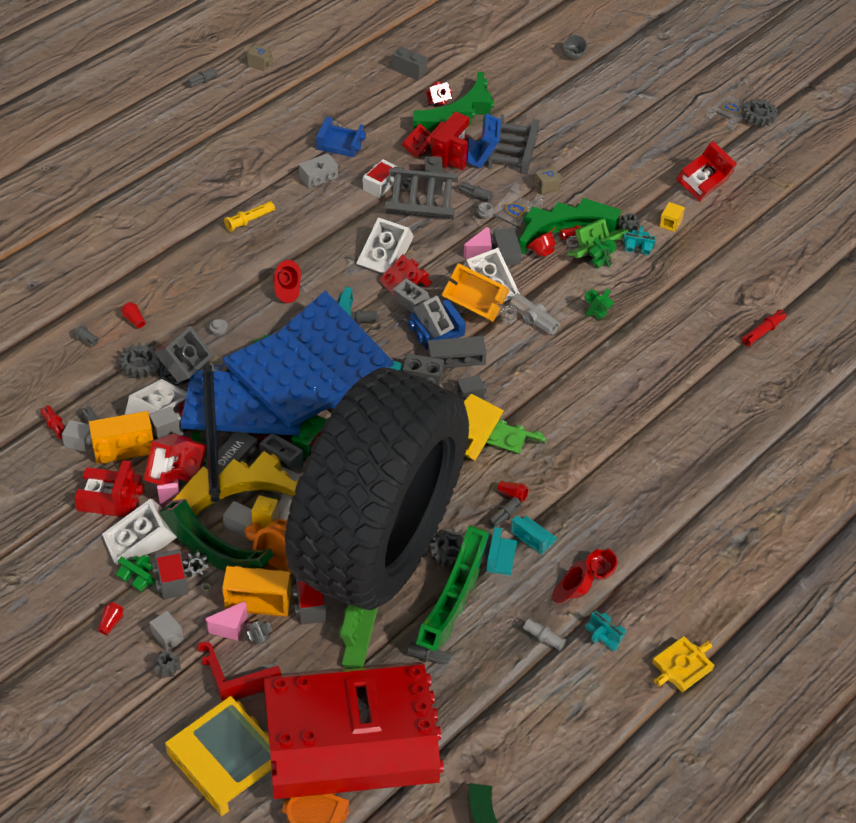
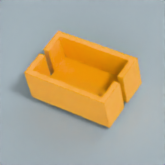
M458 263L450 277L458 284L456 286L448 281L442 296L494 322L500 310L498 304H503L510 290L506 286Z
M148 411L88 421L97 464L149 455L153 434Z
M240 566L226 567L222 587L225 610L245 601L247 613L288 617L292 596L290 572L264 570L262 568H243Z

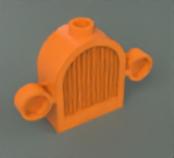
M284 519L272 520L263 528L257 523H251L245 528L244 533L247 539L254 541L252 550L271 548L275 555L268 561L269 564L263 568L265 570L290 572L285 552L287 521Z
M336 793L294 797L290 800L286 799L282 813L287 814V823H345L349 813V800L335 796L334 794Z

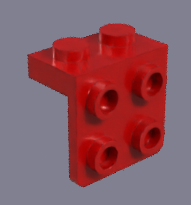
M442 121L432 133L419 124L401 146L415 158L420 153L423 155L429 148L427 145H432V136L441 128L444 122Z
M403 254L379 279L395 297L393 288L406 278L416 285L421 281L427 288L432 284L428 279L430 275L423 268L419 270L417 268L419 264L413 258L409 260Z

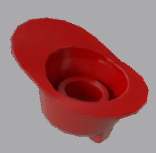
M555 228L534 240L527 246V249H531L538 256L542 255L545 257L552 254L556 245L552 234Z
M292 260L280 262L273 273L274 292L277 298L285 303L295 301L300 292L301 270L298 264Z
M584 561L575 562L558 583L552 594V600L555 603L565 602L571 597L580 598L590 590L594 577L587 571L588 567Z

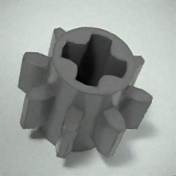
M627 213L621 216L618 227H621L622 230L628 229V232L632 233V230L640 228L641 221L637 220L635 214Z
M199 550L192 554L188 551L187 559H182V562L187 564L184 567V571L188 572L190 570L192 577L195 576V573L203 575L202 570L209 567L208 563L203 562L207 559L206 554L200 556ZM195 560H198L199 563H197L195 567H193L192 563H194Z
M259 618L247 624L248 630L244 631L247 641H254L256 645L270 638L268 633L272 632L269 621L263 622L262 618Z
M171 650L169 652H160L158 659L155 658L153 660L155 673H161L163 679L171 676L175 677L176 670H181L179 655L174 656Z

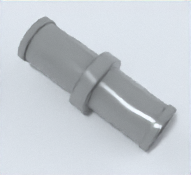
M529 618L523 627V630L538 637L540 642H546L558 649V651L563 648L567 640L552 632L550 627H544L532 620V618Z

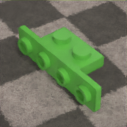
M605 219L594 221L575 230L579 247L567 252L568 256H575V258L583 257L594 246L593 240L596 237L599 238L601 244L608 239L616 241L622 239L625 232H628V229L615 230L608 233Z
M499 419L486 443L520 454L526 438L546 444L547 440L541 432L533 430L530 433L525 431L526 428L515 424L512 427L507 425L506 421Z
M349 604L345 608L344 623L340 626L339 631L340 637L346 645L342 661L343 667L362 668L364 666L378 608L365 610Z

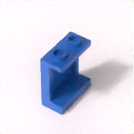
M487 113L483 117L482 137L479 141L468 140L467 163L479 168L484 165L500 142L501 119Z
M326 117L316 136L317 150L355 157L357 151L361 149V142L365 141L366 138L364 125L360 124L358 131L333 126V118Z
M449 299L442 301V305L454 328L432 340L465 336V321ZM414 312L410 313L409 329L414 331L418 342L422 343L425 349H428L430 336Z

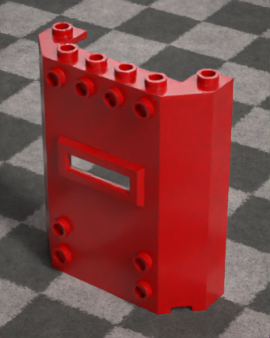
M422 662L263 677L274 799L440 783V773H444L443 759H440L438 740H441V729L435 723L438 722L437 708L432 707V704L435 703L434 691H429L431 675L426 672L425 664ZM366 686L371 723L361 724L356 687Z

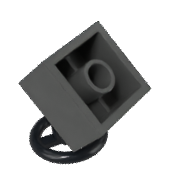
M191 326L179 329L154 352L162 361L160 368H158L159 378L173 385H182L190 381V377L213 356ZM173 375V377L176 380H172L167 377Z

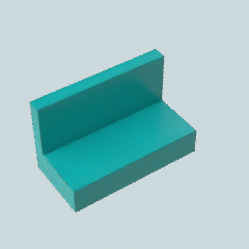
M516 516L512 519L510 532L541 555L557 541V537L528 516H525L523 519Z
M494 527L487 562V572L511 576L517 540L501 538L502 528Z

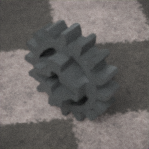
M757 98L756 101L753 99L750 102L746 101L742 109V115L745 116V120L749 119V123L760 124L761 126L766 124L769 126L770 123L773 124L774 120H776L778 109H775V105H770V101L767 102L765 99L760 101Z
M138 343V346L131 344L130 349L124 348L125 353L122 352L120 354L121 370L125 371L126 375L132 374V378H135L136 375H139L140 379L143 375L150 377V372L156 373V368H160L161 360L154 353L156 351L154 345L149 347L148 343L144 346H141V343Z
M445 528L443 534L438 531L436 537L430 543L431 558H435L436 564L442 562V568L449 565V568L452 569L455 565L465 535L462 534V529L455 532V528H452L448 532Z

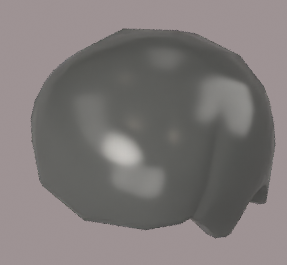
M570 35L564 41L562 50L568 58L574 60L581 58L586 52L587 41L579 35Z

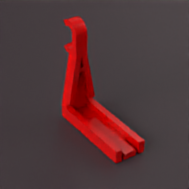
M201 642L197 645V651H209L210 655L202 658V665H209L221 702L230 696L237 700L263 692L264 676L282 675L278 665L225 681L212 644Z

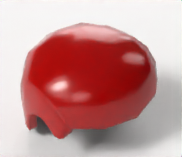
M597 548L587 556L585 563L588 567L587 571L595 579L604 580L615 573L618 560L616 554L611 549L600 550Z

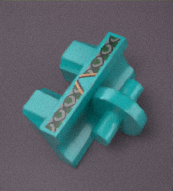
M640 226L639 231L625 232L623 241L625 252L632 253L635 246L642 247V254L650 255L655 246L656 236H649L650 232L643 231L644 226Z
M597 611L592 612L591 619L585 627L593 634L591 640L594 643L603 642L614 652L618 649L624 638L626 629L621 625L615 627L610 623V616L605 612L599 614Z

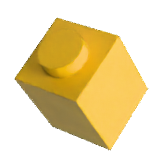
M669 202L661 215L659 227L676 232L683 220L685 207Z
M258 495L251 510L252 523H257L263 528L272 520L278 519V500Z

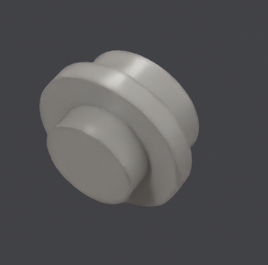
M481 203L477 208V214L482 218H489L494 214V208L490 203Z
M216 319L210 323L209 328L213 335L222 336L226 333L228 324L225 320Z

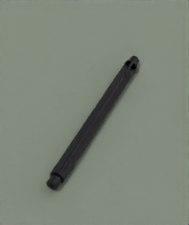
M205 364L202 376L209 479L208 492L211 502H218L221 489L219 481L214 372L212 371V365Z

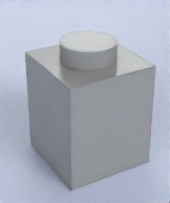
M69 420L62 433L64 447L87 452L89 446L92 445L89 424Z
M168 611L149 622L151 634L166 651L171 647L177 646L184 639L182 627Z

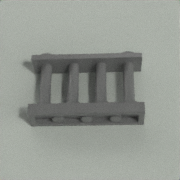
M501 114L500 140L523 143L525 146L522 148L498 143L486 160L489 162L488 169H492L493 162L498 161L517 164L519 167H522L521 174L528 175L540 120L533 119L532 126L526 127L504 123V114ZM502 130L527 133L529 136L522 137L503 134ZM499 150L522 154L523 157L516 158L497 155L496 152Z
M403 167L389 168L390 176H394L392 200L385 202L386 213L454 219V208L450 206L452 182L458 183V175H455L454 172L434 173L404 170ZM401 177L411 178L409 202L407 204L400 203L399 201ZM418 179L428 180L427 197L424 205H417L416 203ZM435 181H445L444 199L441 207L434 206L433 204Z

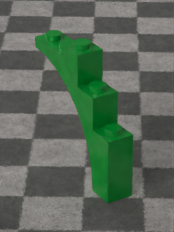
M478 72L473 88L460 100L440 108L413 110V131L421 124L432 133L442 121L445 123L454 112L470 117L469 125H471V119L475 118V115H485L486 113L490 115L491 109H494V99H491V92H488L487 78H484V72Z
M583 198L580 204L577 203L576 207L557 202L550 212L532 206L530 211L524 215L525 228L523 235L518 237L521 254L525 255L529 250L527 246L540 236L549 233L553 228L555 229L552 231V234L559 232L560 229L573 228L576 225L586 226L599 219H605L608 232H613L619 224L622 210Z
M473 525L468 526L448 582L434 609L421 624L416 641L417 645L437 651L450 639L455 620L463 612L467 595L475 588L480 571L479 566L490 531Z

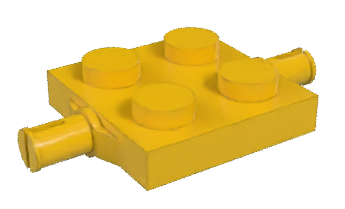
M685 636L653 658L652 663L662 673L654 679V683L660 687L666 681H670L683 693L713 670L714 664L705 655V652L713 647L711 642L709 643L706 640L698 647L692 644Z

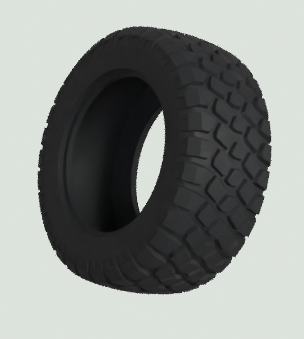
M387 367L378 368L357 381L342 397L341 402L332 411L331 417L325 422L320 431L321 436L317 437L311 449L312 454L307 457L302 469L303 475L299 477L296 485V495L292 498L285 531L287 563L290 572L295 577L324 595L365 610L376 609L390 601L403 588V585L412 576V572L420 564L421 557H424L430 546V541H433L439 528L438 524L442 522L447 511L446 506L449 505L453 496V488L456 487L460 475L459 471L462 469L469 436L468 414L465 403L461 398L424 378Z

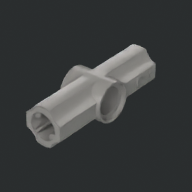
M518 293L511 299L509 306L523 315V319L527 324H536L551 335L556 333L560 327V322L549 315L541 303L534 304Z

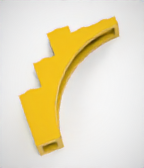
M264 451L250 467L243 461L239 463L233 459L219 474L221 489L219 496L222 499L244 491L267 490L293 497L296 495L295 488L298 480L293 481L290 475L282 469L281 460L276 455H269ZM202 467L173 499H186L196 516L214 503L211 502L208 492V469Z

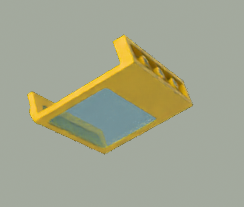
M231 696L165 742L169 757L221 817L229 812V801L271 771L268 732H263L255 717H250L246 713L243 704L240 701L236 702Z

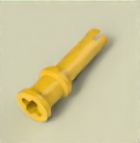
M268 201L249 211L237 212L235 216L224 218L225 226L229 232H233L235 228L244 227L251 220L275 211V206L271 201Z

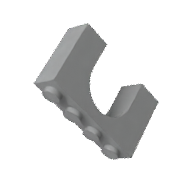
M282 467L293 481L299 480V477L302 476ZM270 491L281 499L278 503V519L287 521L293 497L276 491ZM233 501L223 514L224 527L246 537L244 531L252 523V509Z

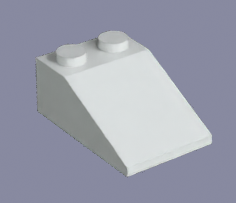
M378 217L356 264L384 274L402 254L404 255L407 252L414 237L408 227Z
M499 248L465 261L463 266L506 286L510 290L504 302L511 300L515 294H520Z
M160 379L129 395L125 415L148 411L151 414L170 406L175 413H179L181 405L185 404L187 392Z
M151 498L102 533L116 565L120 564L118 560L121 556L129 561L135 556L141 557L144 554L158 551L177 538L159 512L163 508Z

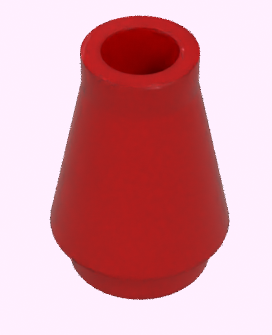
M133 302L126 303L121 309L122 316L135 325L137 329L144 327L146 321L137 304Z
M500 481L498 492L503 493L509 498L515 497L519 501L524 502L528 496L529 488L524 483Z
M109 602L108 605L104 606L97 631L108 636L110 631L124 616V608L114 602Z

